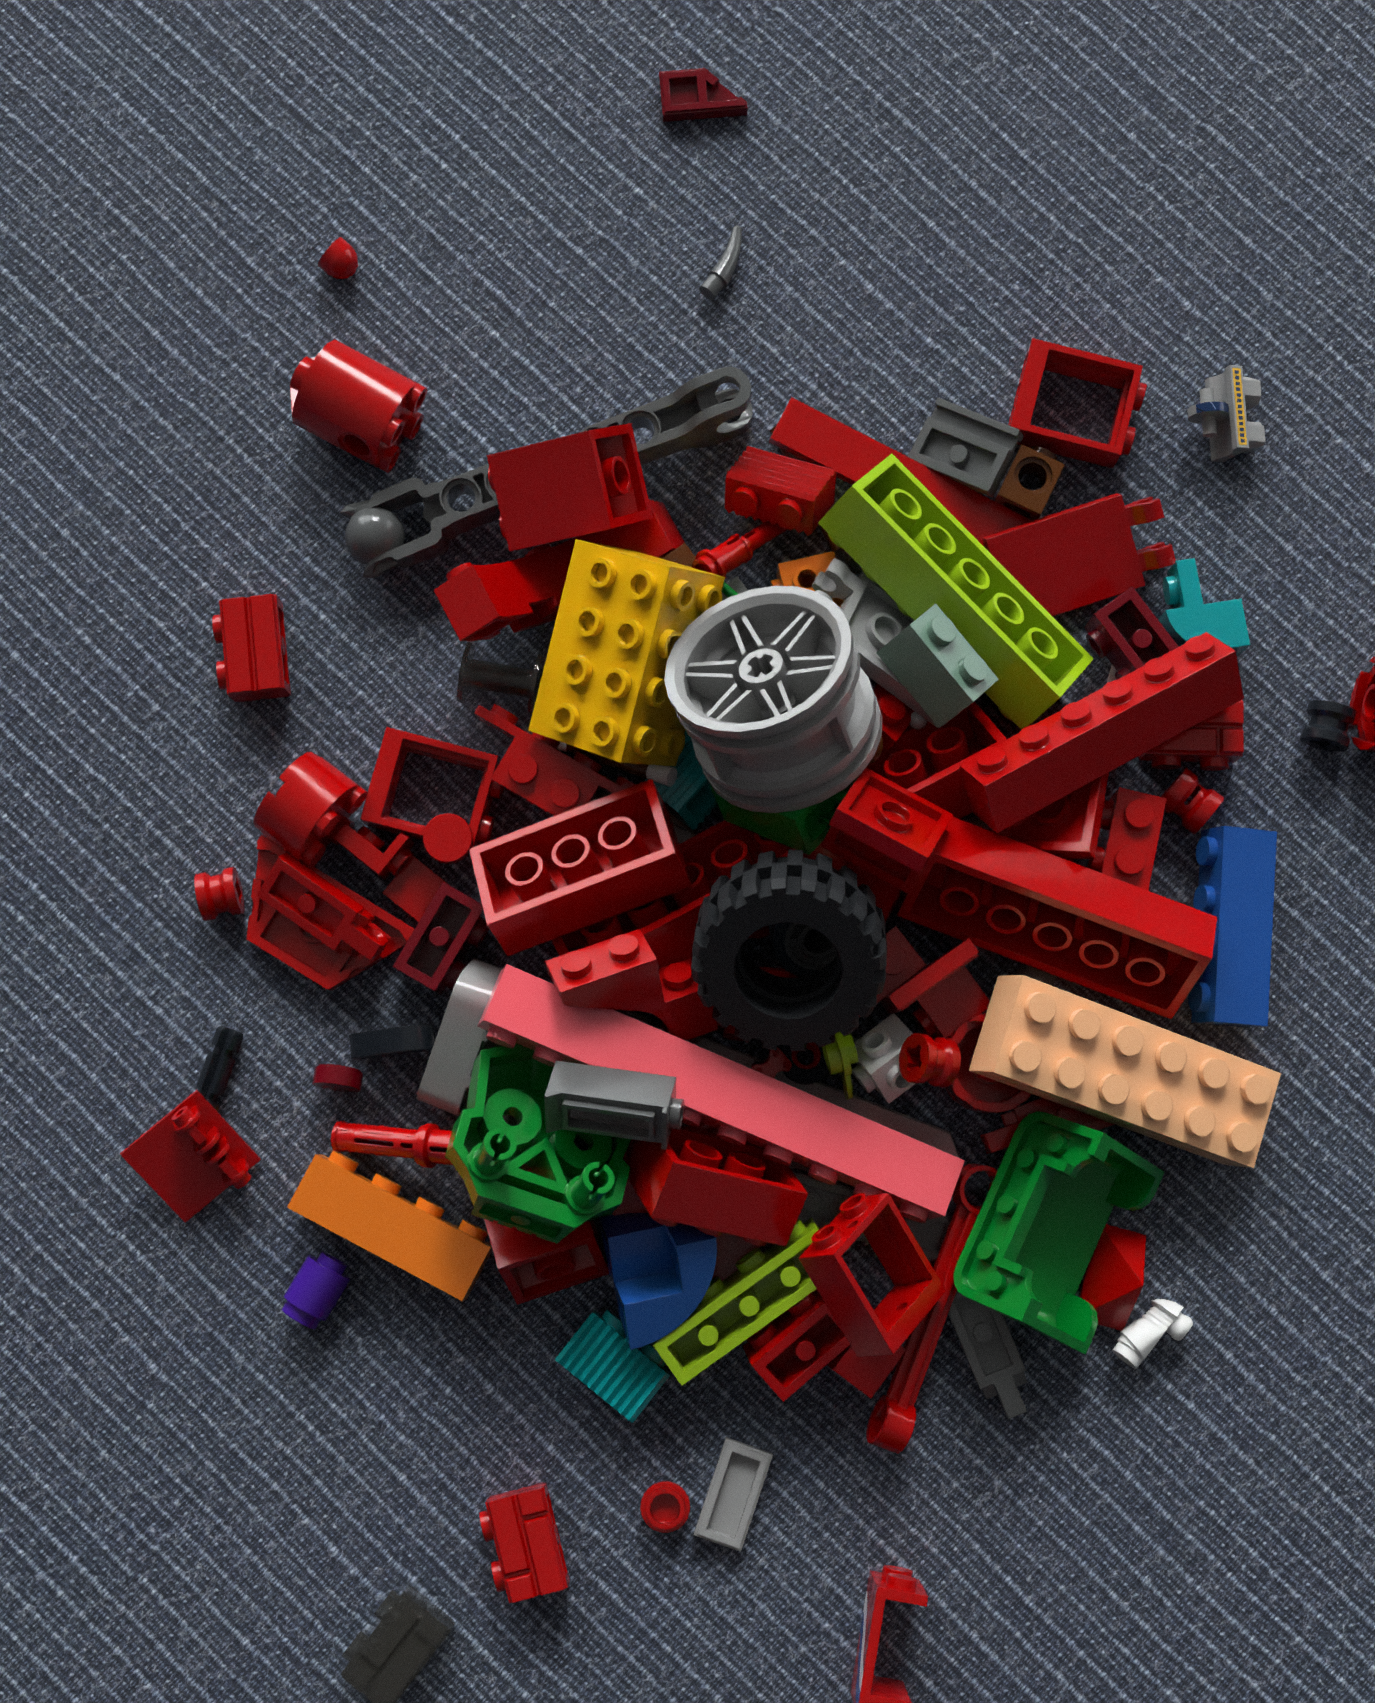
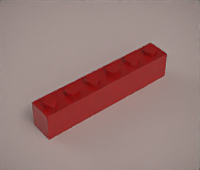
M1207 632L1200 636L1192 637L1185 644L1163 656L1149 660L1144 666L1118 680L1108 682L1096 692L1077 702L1064 706L1057 713L1034 725L1023 728L1019 733L1003 742L982 750L977 756L959 765L971 811L996 833H999L1244 699L1236 651Z

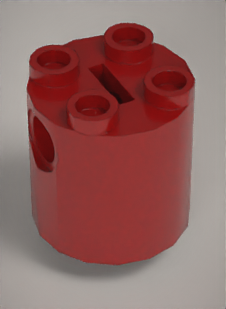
M334 339L327 343L316 357L309 358L306 356L296 367L290 381L293 424L389 473L400 456L401 448L399 446L404 437L412 440L421 427L424 415L417 411L425 400L428 388Z

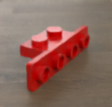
M496 704L493 705L490 711L478 705L474 712L479 720L513 739L490 779L552 816L592 802L599 789L610 795L635 785L621 776H618L614 783L598 774L602 766L589 757L577 752L572 759L557 750L560 744L559 741L534 732L531 735L515 726L519 718Z

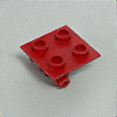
M198 1090L188 1096L120 1153L125 1161L185 1223L229 1186L233 1185L236 1189L244 1187L252 1177L248 1170L261 1160Z

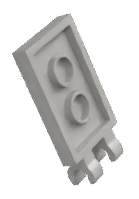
M834 558L825 573L823 571L818 573L812 587L816 592L830 600L832 598L843 600L839 608L845 614L860 655V667L868 677L938 728L876 653L914 620L904 615L897 607L896 602L877 583L871 581L864 572L857 577L844 562Z

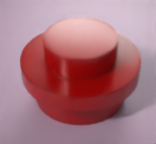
M671 1481L654 1483L642 1496L640 1505L642 1518L651 1529L657 1532L670 1533L678 1530L685 1524L690 1513V1500L686 1491L680 1485Z

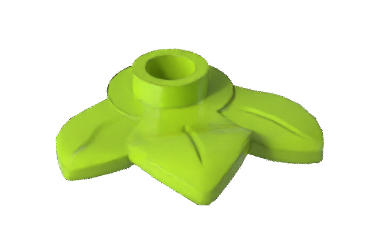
M839 1031L835 1034V1042L823 1046L822 1051L830 1075L840 1073L845 1099L849 1100L853 1098L851 1064L858 1063L859 1060L852 1035L843 1036Z

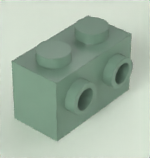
M936 603L876 652L938 728L972 704L999 680Z

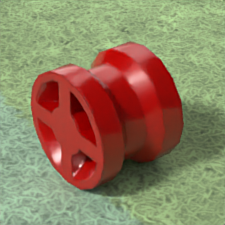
M235 867L224 868L221 874L213 876L206 872L195 874L196 900L204 921L215 920L218 914L229 912L234 916L244 914L243 890Z
M913 1033L907 1037L901 1047L899 1068L902 1077L908 1082L922 1084L927 1081L935 1087H948L957 1078L960 1070V1049L957 1043L950 1038L937 1037L933 1040L927 1034Z

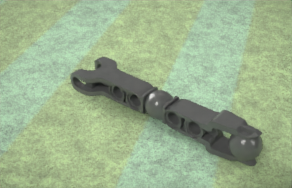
M722 367L689 380L665 397L587 426L580 432L628 423L632 424L633 431L638 428L650 429L654 432L651 440L644 444H636L641 465L685 449L714 446L740 436L750 428L753 420V409L750 403V380L746 374L736 367ZM728 382L735 384L740 389V391L732 388L716 392L721 384ZM742 413L737 421L733 423L725 422L726 420ZM489 464L427 485L421 479L412 477L374 493L369 500L346 505L340 512L341 515L350 519L345 531L346 547L352 557L366 565L363 577L377 578L398 566L406 568L442 556L449 548V540L471 529L500 519L501 514L496 493L492 490L488 480ZM469 494L475 497L473 506L467 511L459 512L453 510V503L459 496ZM422 502L424 504L423 517L427 523L431 524V531L427 535L404 544V526L398 516L391 511Z

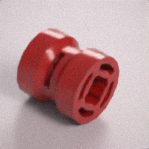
M1187 767L1161 796L1167 798L1164 812L1176 814L1182 819V826L1193 835L1209 820L1225 798L1216 790L1205 789L1200 785L1198 776ZM1191 795L1192 798L1185 804L1184 802Z

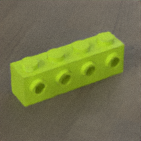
M812 1217L804 1223L797 1219L786 1246L774 1244L764 1252L760 1248H756L743 1256L735 1264L738 1270L724 1281H721L719 1277L713 1278L704 1298L694 1312L671 1333L652 1343L682 1386L816 1290L815 1285L798 1259L813 1243L811 1240L812 1236L820 1229Z

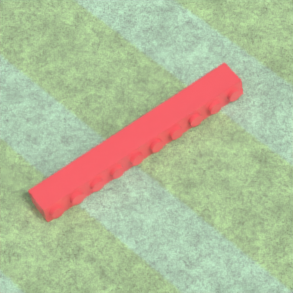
M508 964L501 970L477 1026L488 1031L486 1035L488 1040L511 1049L514 1048L516 1043L534 1050L532 1057L535 1060L554 1067L556 1061L676 1077V1098L684 1099L682 1123L694 1127H699L701 1122L719 1129L717 1136L724 1141L738 1146H745L746 1141L764 1148L762 1155L765 1158L786 1166H790L792 1161L809 1167L808 1175L818 1181L836 1185L837 1180L855 1187L854 1195L865 1193L868 1196L889 1193L894 1203L900 1206L899 1211L901 1215L919 1223H926L927 1218L934 1219L946 1215L965 1161L613 1009L567 1006L563 1003L555 984Z

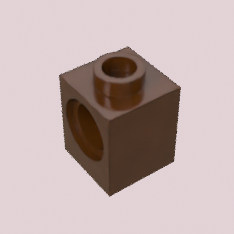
M1021 444L995 502L1032 521L1039 519L1065 464L1057 461L1056 455L1043 447L1031 446L1029 448ZM1022 474H1032L1041 482V488L1028 490L1021 485L1018 477Z

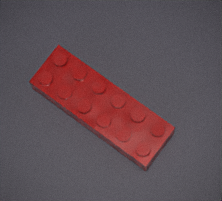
M955 817L951 818L910 895L903 891L897 916L963 941L969 938L978 947L1169 1019L1174 1017L1212 960L1217 917Z

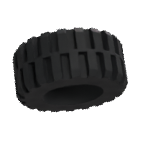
M788 849V857L776 858L774 851L758 854V863L751 865L748 860L744 859L732 866L731 878L721 875L711 886L710 896L703 899L699 909L692 947L691 970L693 981L698 983L697 994L703 1006L707 1008L713 1006L712 1018L724 1028H727L730 1024L734 1026V1036L747 1043L752 1038L762 1041L761 1048L777 1050V1045H790L791 1052L806 1051V1044L817 1042L818 1047H823L834 1043L835 1034L839 1031L843 1036L849 1035L859 1027V1016L863 1018L868 1017L877 1005V995L883 992L887 966V935L885 934L883 912L881 908L876 906V896L867 884H861L857 887V874L847 866H842L839 870L833 868V858L819 853L816 855L815 860L803 858V850ZM790 922L803 924L821 932L833 943L838 954L829 965L819 972L805 977L785 978L772 975L756 966L744 952L742 944L750 935L765 926Z

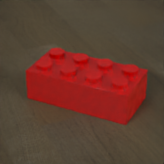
M653 779L469 849L487 926L507 956L692 886L669 811Z

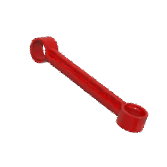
M971 1163L962 1167L952 1195L956 1208L933 1267L946 1292L908 1336L904 1345L906 1352L898 1361L886 1395H883L877 1401L868 1421L866 1431L867 1442L896 1454L904 1450L911 1438L916 1421L914 1404L957 1291L954 1285V1270L982 1205L972 1206L967 1201L964 1193L965 1184L968 1178L978 1171H984L993 1183L998 1170L990 1166Z

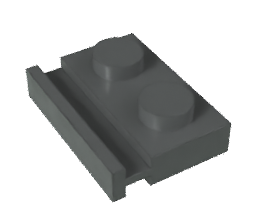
M937 398L935 402L936 408L932 416L927 417L907 457L968 488L993 498L1014 457L1013 452L1018 442H1022L1024 435L1017 428Z

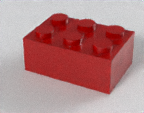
M681 1126L680 1130H671L667 1149H661V1143L635 1140L626 1160V1163L631 1167L628 1179L635 1193L649 1212V1216L654 1221L670 1227L677 1226L678 1223L695 1226L701 1232L711 1236H721L722 1233L736 1235L746 1242L757 1246H765L767 1242L786 1246L808 1196V1192L788 1166L771 1161L762 1155L764 1148L747 1141L745 1146L734 1145L720 1139L717 1134Z

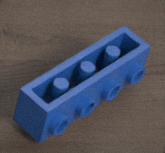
M1220 826L1201 830V838L1196 847V860L1199 864V882L1194 893L1193 906L1195 909L1216 916L1217 924L1212 960L1188 995L1189 1007L1192 1010L1191 1023L1235 1027L1268 1026L1277 844L1276 831L1232 826Z

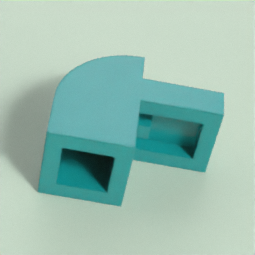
M1195 558L1175 561L1167 572V577L1163 578L1164 599L1167 605H1173V609L1165 610L1158 619L1178 646L1185 644L1192 637L1200 636L1207 632L1234 649L1236 656L1240 655L1250 646L1242 598L1204 604Z

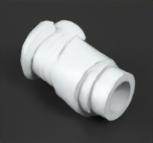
M1166 1299L1151 1300L1153 1307L1146 1314H1143L1142 1318L1133 1321L1120 1331L1121 1336L1112 1350L1113 1353L1127 1365L1137 1369L1165 1332L1169 1333L1175 1340H1182L1193 1326L1192 1319L1181 1313V1310L1184 1308L1183 1306Z

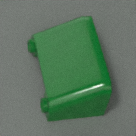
M1037 1111L1029 1114L1016 1128L957 1261L953 1274L954 1285L957 1291L984 1307L1086 1355L1097 1329L1098 1317L1094 1306L1075 1294L1114 1206L1124 1210L1136 1211L1148 1205L1156 1194L1165 1172L1103 1132L1046 1112Z

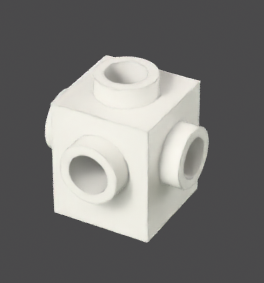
M894 1013L854 1042L859 1062L852 1069L853 1075L868 1094L876 1089L888 1104L916 1084L906 1081L902 1077L899 1068L901 1047L907 1037L913 1033Z

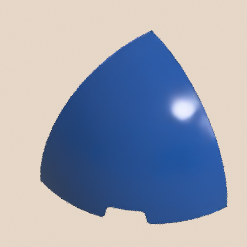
M627 1213L599 1217L608 1272L613 1279L618 1313L630 1350L646 1346L663 1338L679 1327L694 1312L704 1298L716 1265V1237L701 1232L695 1226L681 1223L674 1227L662 1225L654 1221L649 1216V1213Z

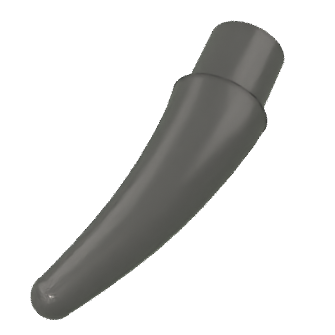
M738 225L732 228L730 239L723 255L708 273V278L699 287L702 295L709 300H714L722 289L727 288L735 272L742 238V228Z

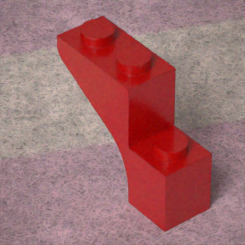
M640 929L617 935L611 939L545 961L546 969L563 1003L567 1006L648 1012L657 1017L664 1032L685 1041L718 1030L717 1022L712 1018L713 1006L709 1008L703 1006L697 994L698 983L693 981L691 970L692 957L658 968L657 958Z

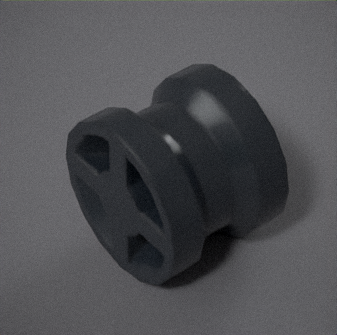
M1310 701L1306 711L1310 720L1308 726L1302 729L1301 742L1323 750L1339 752L1348 750L1350 738L1347 735L1348 726L1355 722L1356 710L1347 705L1332 701Z

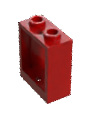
M1032 338L1025 356L1008 423L1009 426L1019 429L1024 435L1022 442H1018V445L1022 444L1030 448L1031 446H1040L1057 455L1114 468L1121 454L1129 455L1135 437L1136 428L1128 425L1132 410L1140 411L1145 396L1147 384L1139 382L1143 366ZM1044 370L1121 389L1107 444L1030 425Z
M386 727L360 820L368 827L398 835L403 831L410 838L423 841V832L426 826L389 816L408 751L484 771L469 826L473 833L472 848L480 845V843L488 842L494 825V817L488 816L493 797L500 799L504 787L490 779L501 761L499 756Z
M858 1193L849 1197L840 1205L839 1210L841 1212L830 1224L822 1227L812 1236L811 1240L813 1243L798 1259L857 1357L893 1355L943 1296L946 1289L890 1194L866 1196L865 1193ZM862 1233L866 1236L895 1285L875 1309L872 1308L842 1258V1255Z

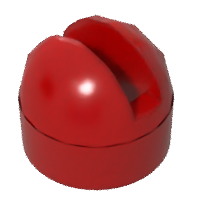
M339 237L324 252L318 262V266L331 277L347 279L355 273L358 267L357 253L347 241Z

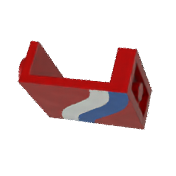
M883 1565L882 1572L870 1570L850 1690L853 1703H912L903 1681L874 1676L886 1599L927 1607L928 1595L920 1580L912 1577L913 1571L910 1569Z

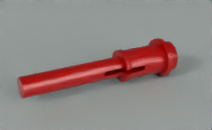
M767 521L741 537L737 533L733 534L715 548L699 551L692 563V568L723 576L726 579V574L752 559L753 551L788 529L780 528L778 524L772 526Z

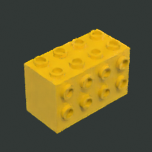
M576 539L528 731L620 763L676 766L678 756L685 745V729L679 722L675 709L668 698L664 682L666 662L674 643L687 626L707 609L722 601L721 590L725 577L637 551Z

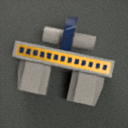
M1229 365L1222 374L1204 380L1205 388L1199 390L1200 403L1189 407L1187 413L1188 421L1202 424L1203 437H1209L1211 461L1225 462L1240 453L1252 452L1264 446L1266 442L1264 426L1260 422H1248L1246 409H1251L1258 405L1262 397L1260 380L1244 377L1242 366Z

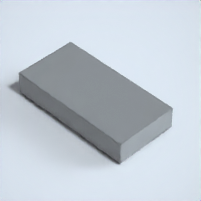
M725 1437L694 1530V1536L741 1552L773 1453Z

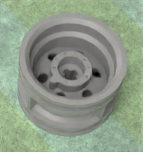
M769 586L751 589L731 596L707 609L689 624L674 643L667 659L664 682L670 703L675 709L679 722L688 735L692 737L696 758L703 769L707 781L719 796L732 805L753 812L780 813L800 810L823 802L853 782L864 771L876 753L882 737L883 718L869 677L860 667L859 651L845 614L835 602L819 592L798 586Z

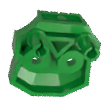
M517 1043L513 1049L503 1046L483 1049L474 1061L467 1109H463L453 1126L445 1158L451 1161L465 1182L474 1206L471 1215L492 1222L493 1220L498 1221L497 1224L509 1228L515 1227L518 1231L530 1235L533 1233L536 1234V1237L557 1244L585 1222L612 1214L622 1203L631 1168L623 1160L631 1139L563 1129L546 1133L544 1096L554 1067L535 1060L532 1057L534 1050ZM503 1115L513 1116L518 1125L511 1126L504 1121ZM580 1139L584 1141L588 1146V1150H580L575 1145L574 1140Z

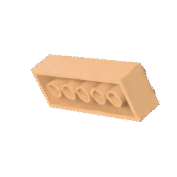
M1003 975L997 977L969 1067V1071L1215 1162L1254 1168L1281 1076V1073L1025 975Z

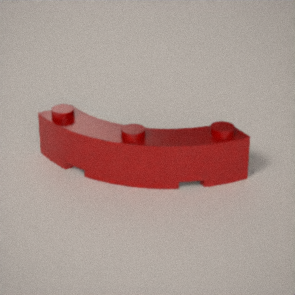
M649 499L653 516L651 519L581 535L552 548L550 544H543L532 549L525 557L487 565H474L470 562L461 564L446 574L448 581L435 588L434 592L460 641L492 639L499 635V630L507 625H510L513 633H517L553 621L557 617L576 539L629 549L661 559L685 543L664 503Z

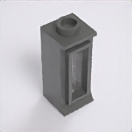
M555 1062L544 1096L546 1133L563 1129L661 1143V1149H667L671 1130H680L684 1114V1099L676 1098V1077L571 1062Z

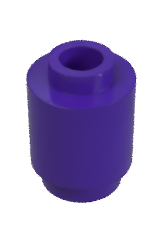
M323 1251L318 1258L308 1255L283 1296L287 1301L281 1310L293 1320L315 1330L321 1320L326 1321L351 1280L344 1274L347 1265Z

